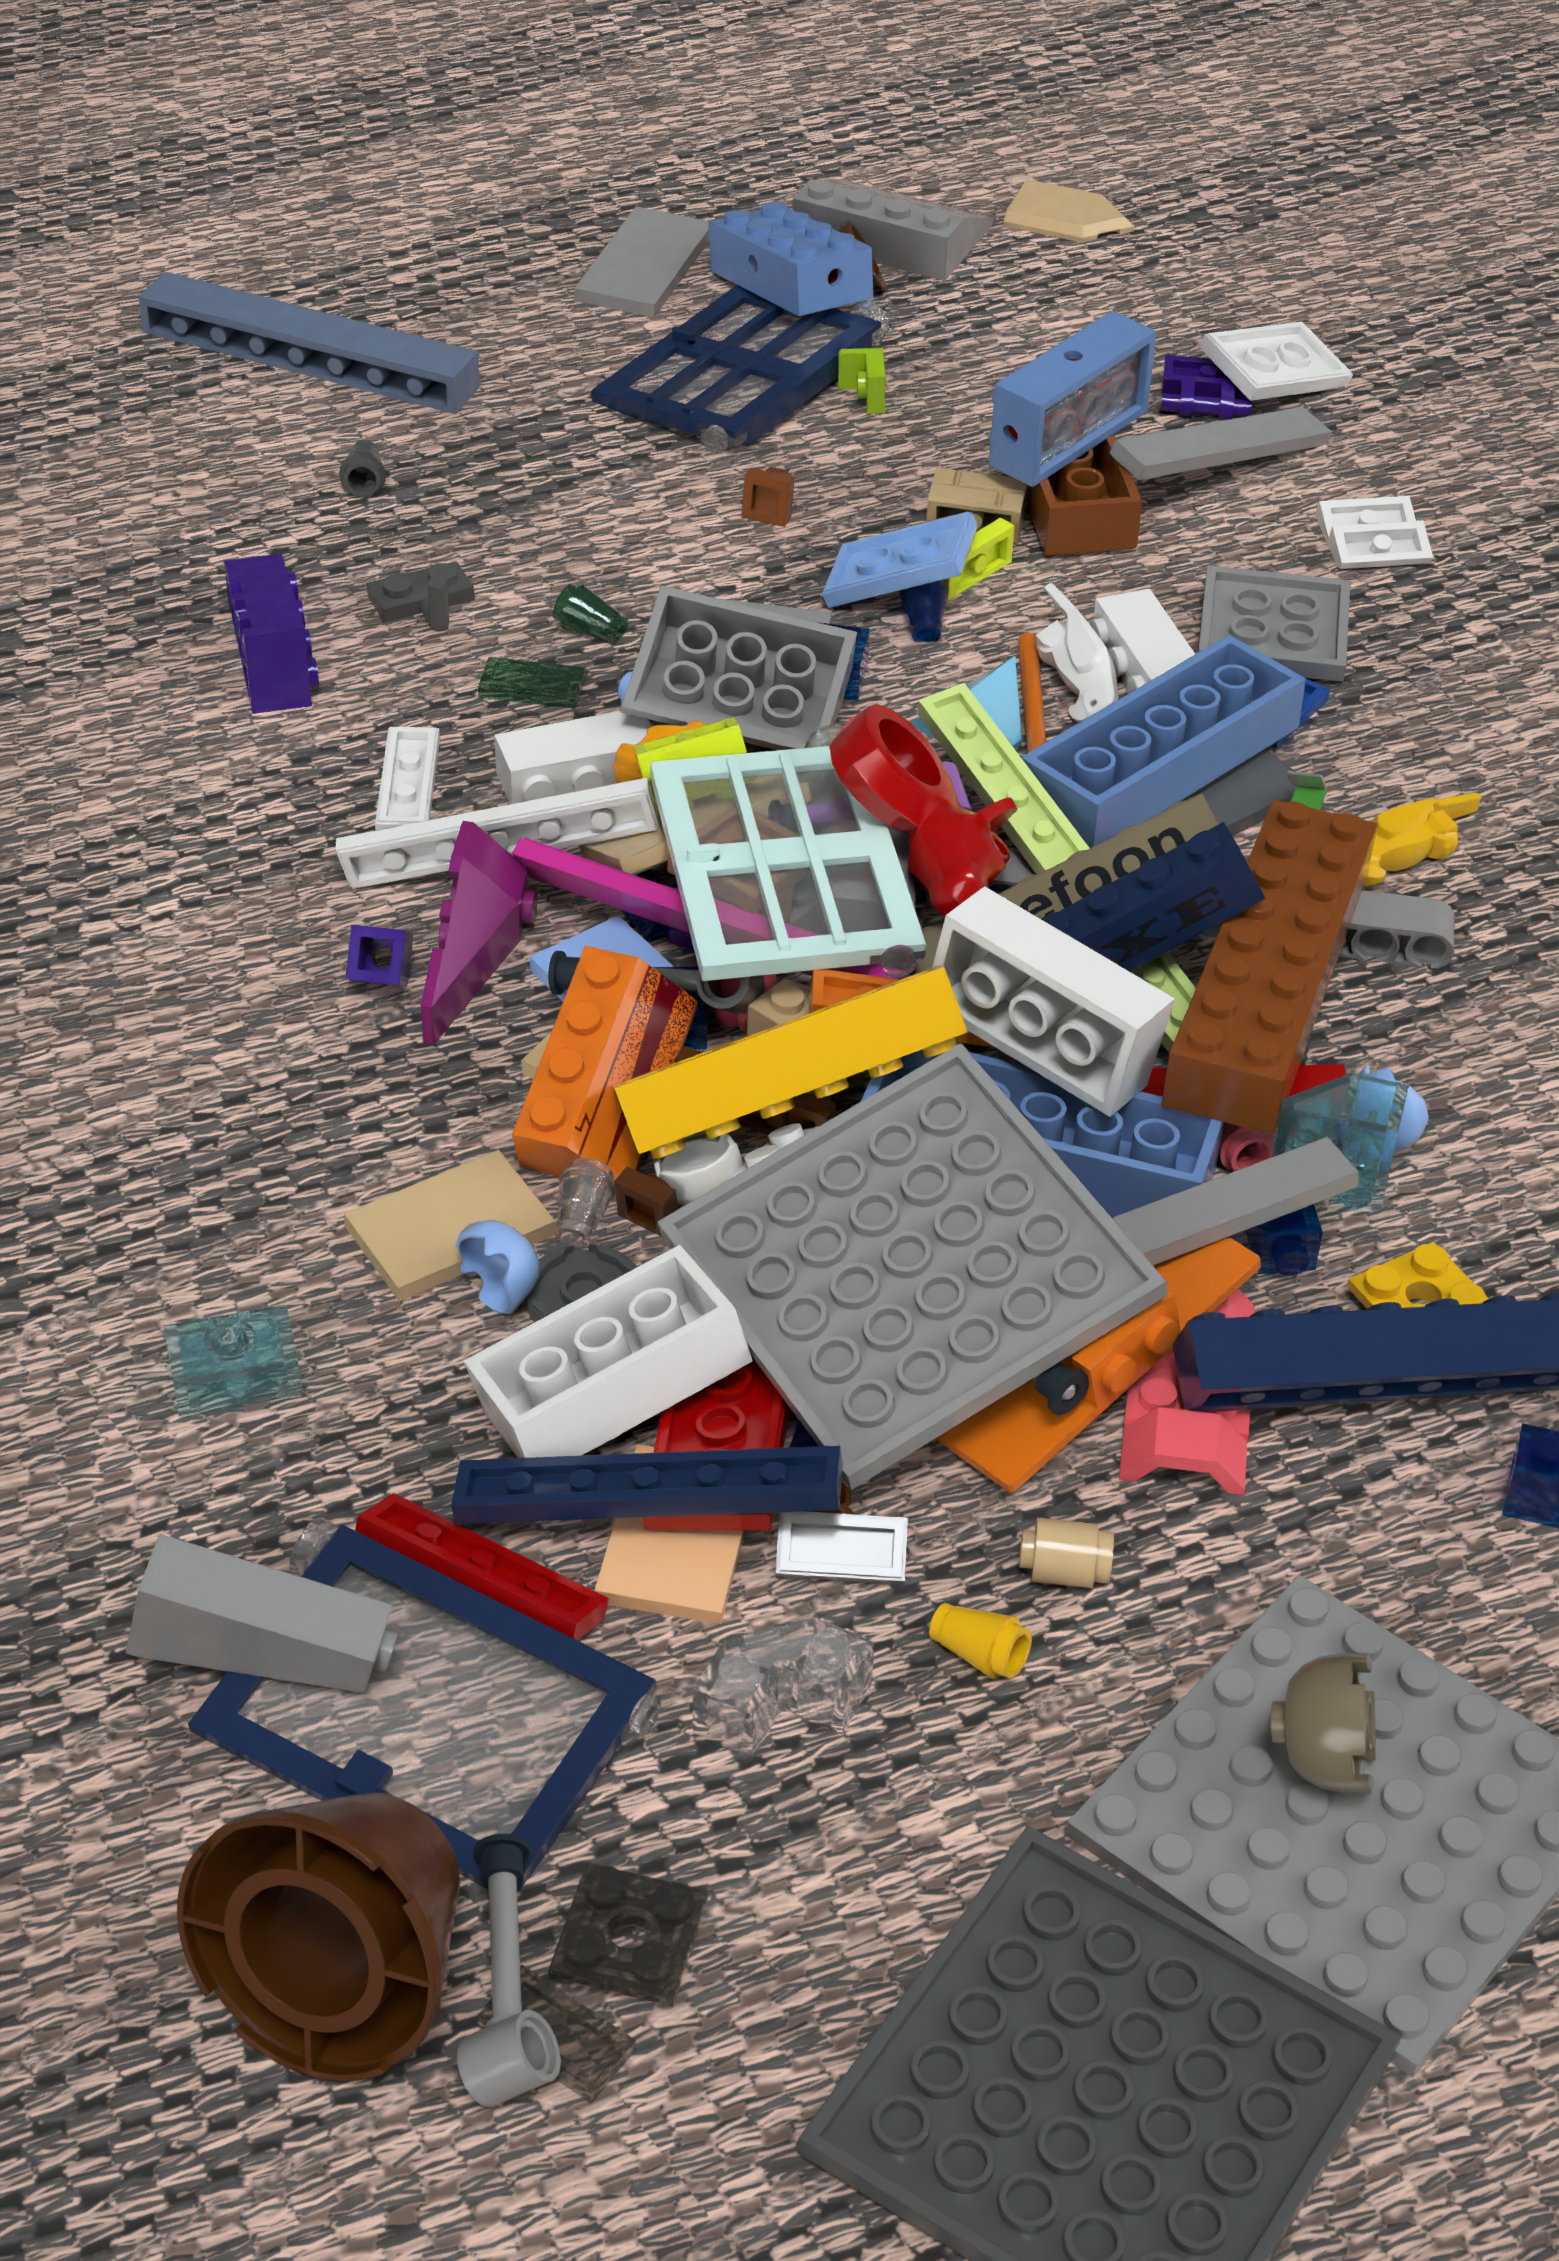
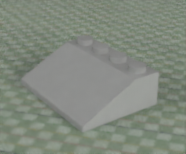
M810 179L793 197L792 210L807 213L809 218L817 222L829 223L831 228L837 231L843 223L850 220L866 244L872 247V256L876 263L946 281L994 223V218L844 179Z
M661 585L621 706V713L677 726H685L693 720L711 724L735 717L745 743L774 750L826 746L840 711L853 667L857 632Z

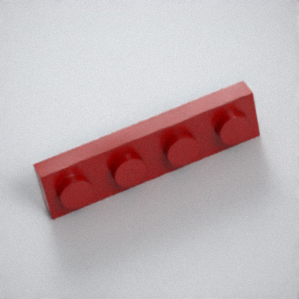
M395 1493L390 1494L358 1515L355 1531L577 1641L605 1618L609 1601L608 1597Z

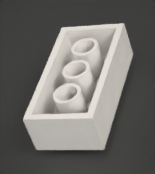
M985 886L946 914L933 967H945L969 1032L1109 1117L1114 1115L1147 1086L1175 998Z
M678 1245L464 1360V1364L486 1416L517 1458L582 1456L663 1410L669 1409L674 1404L712 1383L725 1378L753 1360L735 1307L681 1245Z

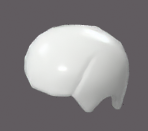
M729 1134L721 1135L719 1140L712 1138L685 1140L686 1148L664 1156L661 1161H655L654 1169L656 1176L666 1181L671 1188L676 1189L678 1205H687L726 1182L732 1174L741 1168L743 1163L738 1144L734 1143Z

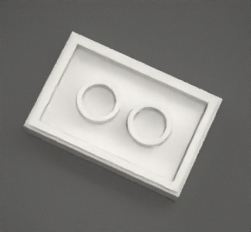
M1303 322L1208 333L1204 335L1199 346L1250 401L1337 389L1348 385L1353 376L1351 371Z

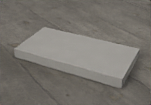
M636 206L575 286L574 301L655 317L709 242L708 221Z

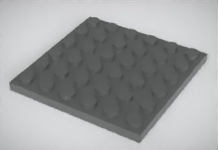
M1027 1825L798 2138V2154L970 2261H1270L1393 2059L1394 2052L1400 2043L1402 2035Z

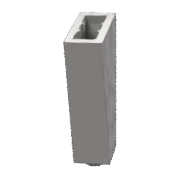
M159 1534L138 1589L126 1654L140 1658L365 1693L372 1669L386 1672L398 1633L385 1630L392 1604Z

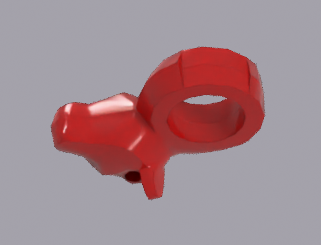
M874 704L849 719L829 746L832 765L845 787L874 817L890 828L903 832L909 839L907 868L915 875V884L919 890L928 889L932 905L945 917L946 914L984 886L988 888L994 879L1006 868L1005 864L1010 859V853L1006 844L995 832L1017 811V806L1012 798L1009 797L975 812L962 808L952 780L932 745L908 720L894 710Z

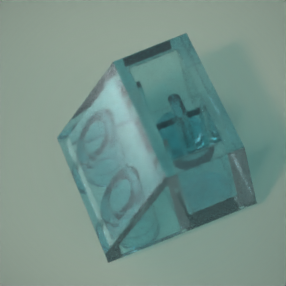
M1349 1073L1284 1098L1273 1157L1328 1136L1359 1172L1357 1188L1328 1198V1200L1342 1202L1344 1205L1352 1208L1364 1207L1381 1211L1393 1164L1409 1085Z

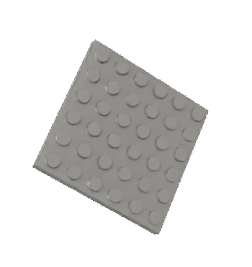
M961 1043L657 1222L662 1237L671 1249L681 1245L735 1307L751 1356L817 1445L840 1446L843 1461L842 1478L851 1490L1168 1295L1166 1280Z
M1298 1575L1068 1820L1065 1835L1146 1892L1401 2034L1400 2043L1394 2052L1391 2063L1413 2078L1559 1896V1739L1306 1578ZM1339 1653H1369L1372 1662L1371 1673H1359L1360 1684H1365V1691H1374L1376 1760H1362L1361 1774L1373 1775L1374 1788L1372 1793H1342L1324 1790L1305 1781L1291 1766L1286 1743H1273L1272 1702L1285 1701L1289 1680L1302 1665L1320 1656Z

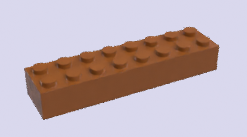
M1272 800L1247 862L1266 899L1223 921L1169 1054L1162 1107L1275 1135L1368 876L1378 823L1362 820L1352 814H1335L1309 808L1299 802Z

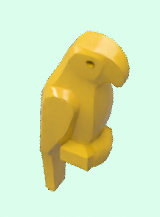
M1470 793L1439 799L1432 797L1384 811L1373 818L1370 822L1378 823L1368 876L1364 886H1372L1384 881L1386 871L1407 869L1418 864L1426 857L1438 860L1454 853L1458 846V825L1452 819L1477 812L1482 796L1479 793Z

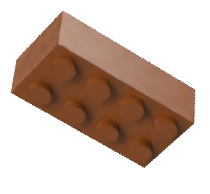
M1114 434L1034 487L1028 485L1026 506L1045 556L1137 549L1142 499L1131 473L1110 454L1116 440Z

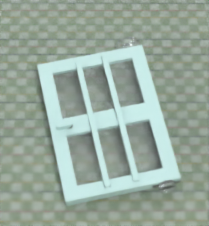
M828 725L816 730L808 738L805 748L650 762V778L702 981L882 963L883 970L888 976L899 978L910 974L915 969L916 960L925 959L926 942L888 826L874 817L841 782L832 765L829 746L844 726Z

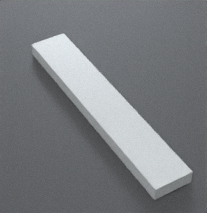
M642 778L336 838V853L349 886L355 889L449 871L451 856L462 821L474 822L511 855L519 839H524V837L557 849H563L660 830V822L648 778Z

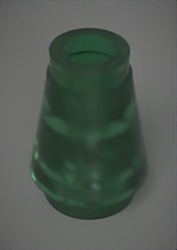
M573 584L567 585L557 598L553 609V618L560 622L562 629L609 641L612 644H615L625 634L628 627V618L622 616L585 585H580L579 587Z

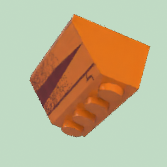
M585 945L512 1133L519 1166L614 1190V1181L626 1166L638 1171L644 1153L639 1154L614 1085L674 1063V1059L683 1049L698 1007L697 999L639 957Z

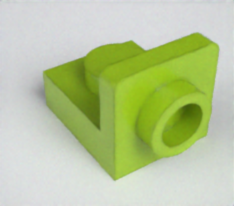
M883 348L840 349L838 353V389H857V399L866 398L867 414H885L886 376Z

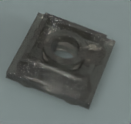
M586 1862L549 1967V1976L673 2007L708 1899V1891L689 1887L679 1882H668L618 1870L612 1866H601ZM623 1928H636L648 1936L643 1944L634 1948L620 1947L610 1939L615 1932Z

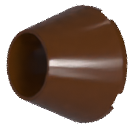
M375 1792L360 1793L245 1815L217 1829L195 1851L183 1872L177 1898V1922L183 1952L195 1981L204 1996H208L214 1990L226 2008L240 2022L233 2031L264 2056L293 2071L320 2079L357 2081L373 2078L384 2074L391 2065L412 2054L425 2039L436 2018L460 1889L458 1863L449 1841L437 1824L413 1804L389 1794Z

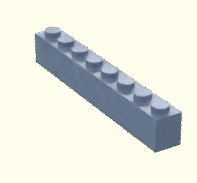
M164 272L139 296L143 333L453 414H456L480 388L478 351L169 272Z

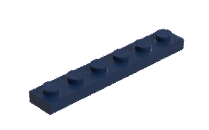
M840 1446L460 1460L451 1508L456 1524L839 1510L843 1461Z

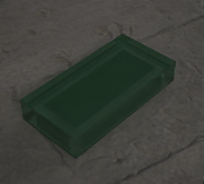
M488 657L478 685V698L576 709L586 679L585 668Z

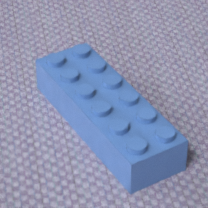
M1227 635L1028 752L1021 758L1088 847L1092 848L1116 836L1122 829L1138 825L1162 813L1174 803L1183 800L1298 729L1306 678L1235 637Z
M919 1050L901 1057L904 1067L886 1075L871 1078L861 1101L939 1055L925 1058L923 1051ZM969 1052L1111 1218L1212 1180L1218 1161L1224 1122L1162 1107V1096L1139 1092L1114 1115L1109 1117L1023 1064Z

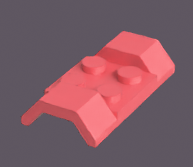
M1238 1288L1213 1312L1223 1313L1226 1315V1318L1249 1317L1255 1313V1306ZM1172 1348L1127 1389L1119 1480L1135 1482L1158 1467L1209 1473L1227 1493L1244 1495L1250 1409L1217 1412L1185 1410Z

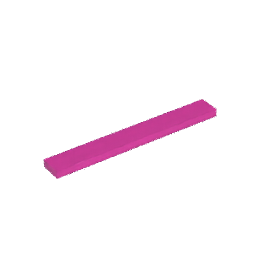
M525 837L524 839H519L512 852V855L528 868L529 878L690 934L679 890ZM715 903L726 945L774 940L769 921L757 917L750 918L737 910ZM786 928L788 938L809 937L807 934ZM870 957L869 965L828 969L897 980L906 978L902 967ZM813 970L800 972L812 976Z

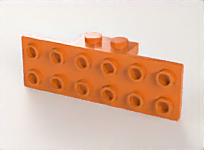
M1226 1237L1153 1265L1166 1280L1168 1295L1089 1343L1072 1357L1073 1367L1070 1370L1083 1371L1088 1376L1089 1387L1085 1396L1075 1408L1063 1415L1054 1414L1048 1408V1399L1036 1390V1381L1031 1379L935 1439L1010 1493L1017 1491L1173 1348V1343L1188 1320L1203 1313L1213 1312L1261 1268L1260 1256L1232 1238Z

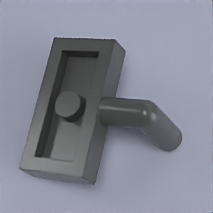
M457 561L438 563L430 568L406 574H394L385 579L367 583L368 598L384 622L423 613L435 631H444L448 628L449 606L475 600L474 586Z

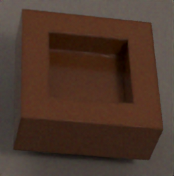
M626 1166L614 1181L618 1216L662 1237L657 1222L678 1210L676 1189L671 1188L660 1177L655 1175L647 1176Z

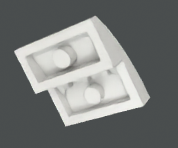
M1410 496L1319 501L1316 510L1318 523L1339 569L1430 564L1432 562L1433 555L1424 521H1416Z

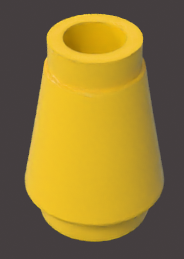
M943 1603L934 1613L929 1628V1635L932 1640L941 1643L942 1646L992 1679L998 1678L999 1675L1009 1679L1014 1678L1023 1668L1031 1649V1631L1022 1627L1019 1619L1015 1616Z

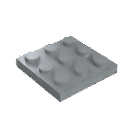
M1207 565L1198 653L1227 635H1231L1304 678L1344 682L1347 661L1351 580Z

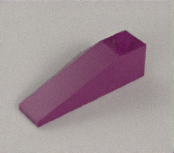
M462 821L451 856L448 873L449 877L454 879L451 887L450 901L442 900L439 914L441 921L439 947L432 948L421 1001L423 1044L435 1045L520 942L525 923L533 924L536 918L538 897L537 892L529 891L528 868L474 822Z

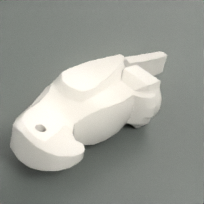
M1049 583L1045 586V589L1067 620L1065 624L1056 620L1036 635V649L1041 660L1050 666L1056 667L1063 682L1072 692L1079 696L1075 705L1069 706L1068 709L1069 715L1074 722L1079 723L1119 700L1116 669L1112 656L1094 629L1053 583Z

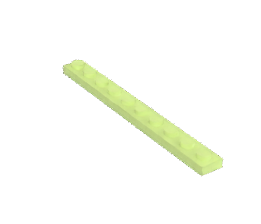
M965 683L919 700L918 715L986 807L1004 798H1012L1017 806V811L1001 827L1036 874L1066 861L1072 854L1078 851L1090 849ZM1166 952L1136 968L1131 973L1175 998L1161 1043L1170 1054L1196 988L1169 952Z

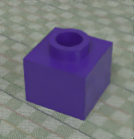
M351 925L345 979L355 982L407 987L414 933L406 930ZM387 947L392 952L391 963L387 967L381 968L377 965L375 956L378 950Z

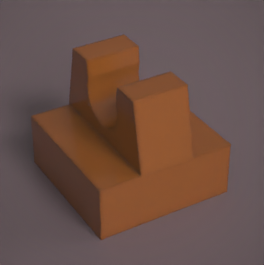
M771 466L766 470L751 467L745 473L741 517L785 527L792 514L795 477L788 476L789 470Z

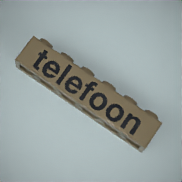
M1200 793L1188 800L1174 803L1166 811L1138 825L1122 829L1116 836L1088 850H1081L1072 854L1066 861L1039 874L1025 877L1017 885L999 893V895L1042 920L1047 915L1059 912L1090 895L1098 887L1108 885L1136 870L1146 861L1159 857L1189 841L1197 833L1218 825V822L1203 794ZM944 921L931 924L922 930L926 942L925 951L910 953L918 972L933 967Z

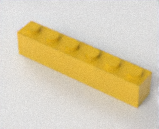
M935 966L614 1085V1089L638 1153L641 1154L650 1150L653 1159H658L686 1148L683 1138L705 1130L708 1139L740 1128L737 1118L757 1110L760 1111L762 1119L788 1111L795 1107L792 1100L793 1097L814 1090L817 1099L840 1092L849 1087L847 1077L865 1070L869 1071L871 1078L894 1072L904 1067L901 1057L919 1050L923 1051L925 1058L942 1054L957 1045L955 1037L968 1033L945 967Z

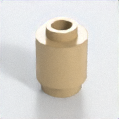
M1037 1518L1035 1530L1023 1529L1019 1568L1031 1569V1582L1083 1588H1093L1094 1582L1109 1584L1113 1560L1114 1532L1099 1531L1098 1524Z

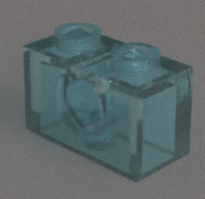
M286 1304L163 1325L179 1418L302 1396L298 1357Z

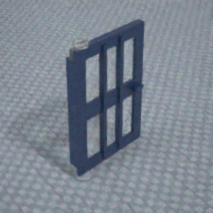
M736 285L681 326L673 327L670 334L592 389V401L617 412L702 436L704 446L714 454H720L729 445L737 447L741 444L749 447L838 378V353L840 349L872 348V346L883 340L889 331L888 319L884 311L877 304L867 300L858 302L848 312L831 308L797 316Z

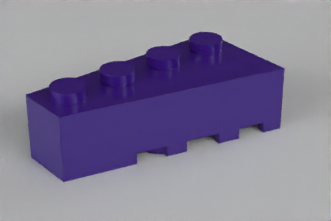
M282 554L224 560L228 601L252 714L311 707V689L319 688V677L316 659L312 658L309 630L305 627L303 604L299 600L295 572H287Z

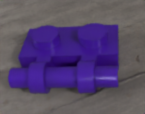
M1165 355L1161 411L1178 412V417L1192 418V414L1219 416L1218 420L1251 416L1252 401L1242 393L1210 358Z

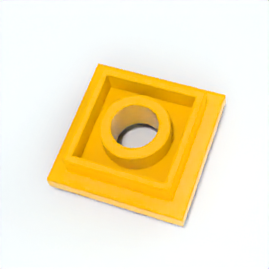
M1435 1242L1420 1245L1415 1250L1381 1265H1374L1367 1271L1349 1278L1347 1288L1367 1309L1373 1305L1385 1302L1399 1303L1402 1308L1425 1306V1304L1411 1303L1409 1300L1423 1299L1430 1303L1441 1299H1455L1459 1301L1460 1305L1480 1304L1489 1299L1484 1290L1474 1284L1449 1258L1448 1253Z

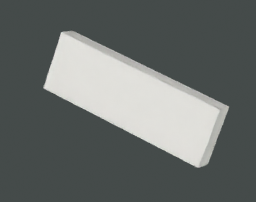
M388 728L375 831L430 820L440 742L439 728Z

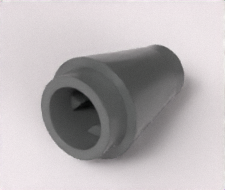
M361 440L355 443L340 467V481L351 494L358 497H367L378 492L385 483L386 472L379 450L371 441Z

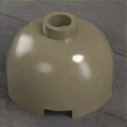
M1339 1653L1320 1656L1302 1665L1289 1680L1285 1701L1272 1702L1271 1733L1273 1743H1286L1291 1766L1305 1781L1321 1789L1342 1793H1372L1373 1775L1361 1774L1362 1760H1376L1374 1691H1365V1684H1360L1359 1673H1371L1372 1662L1369 1653Z

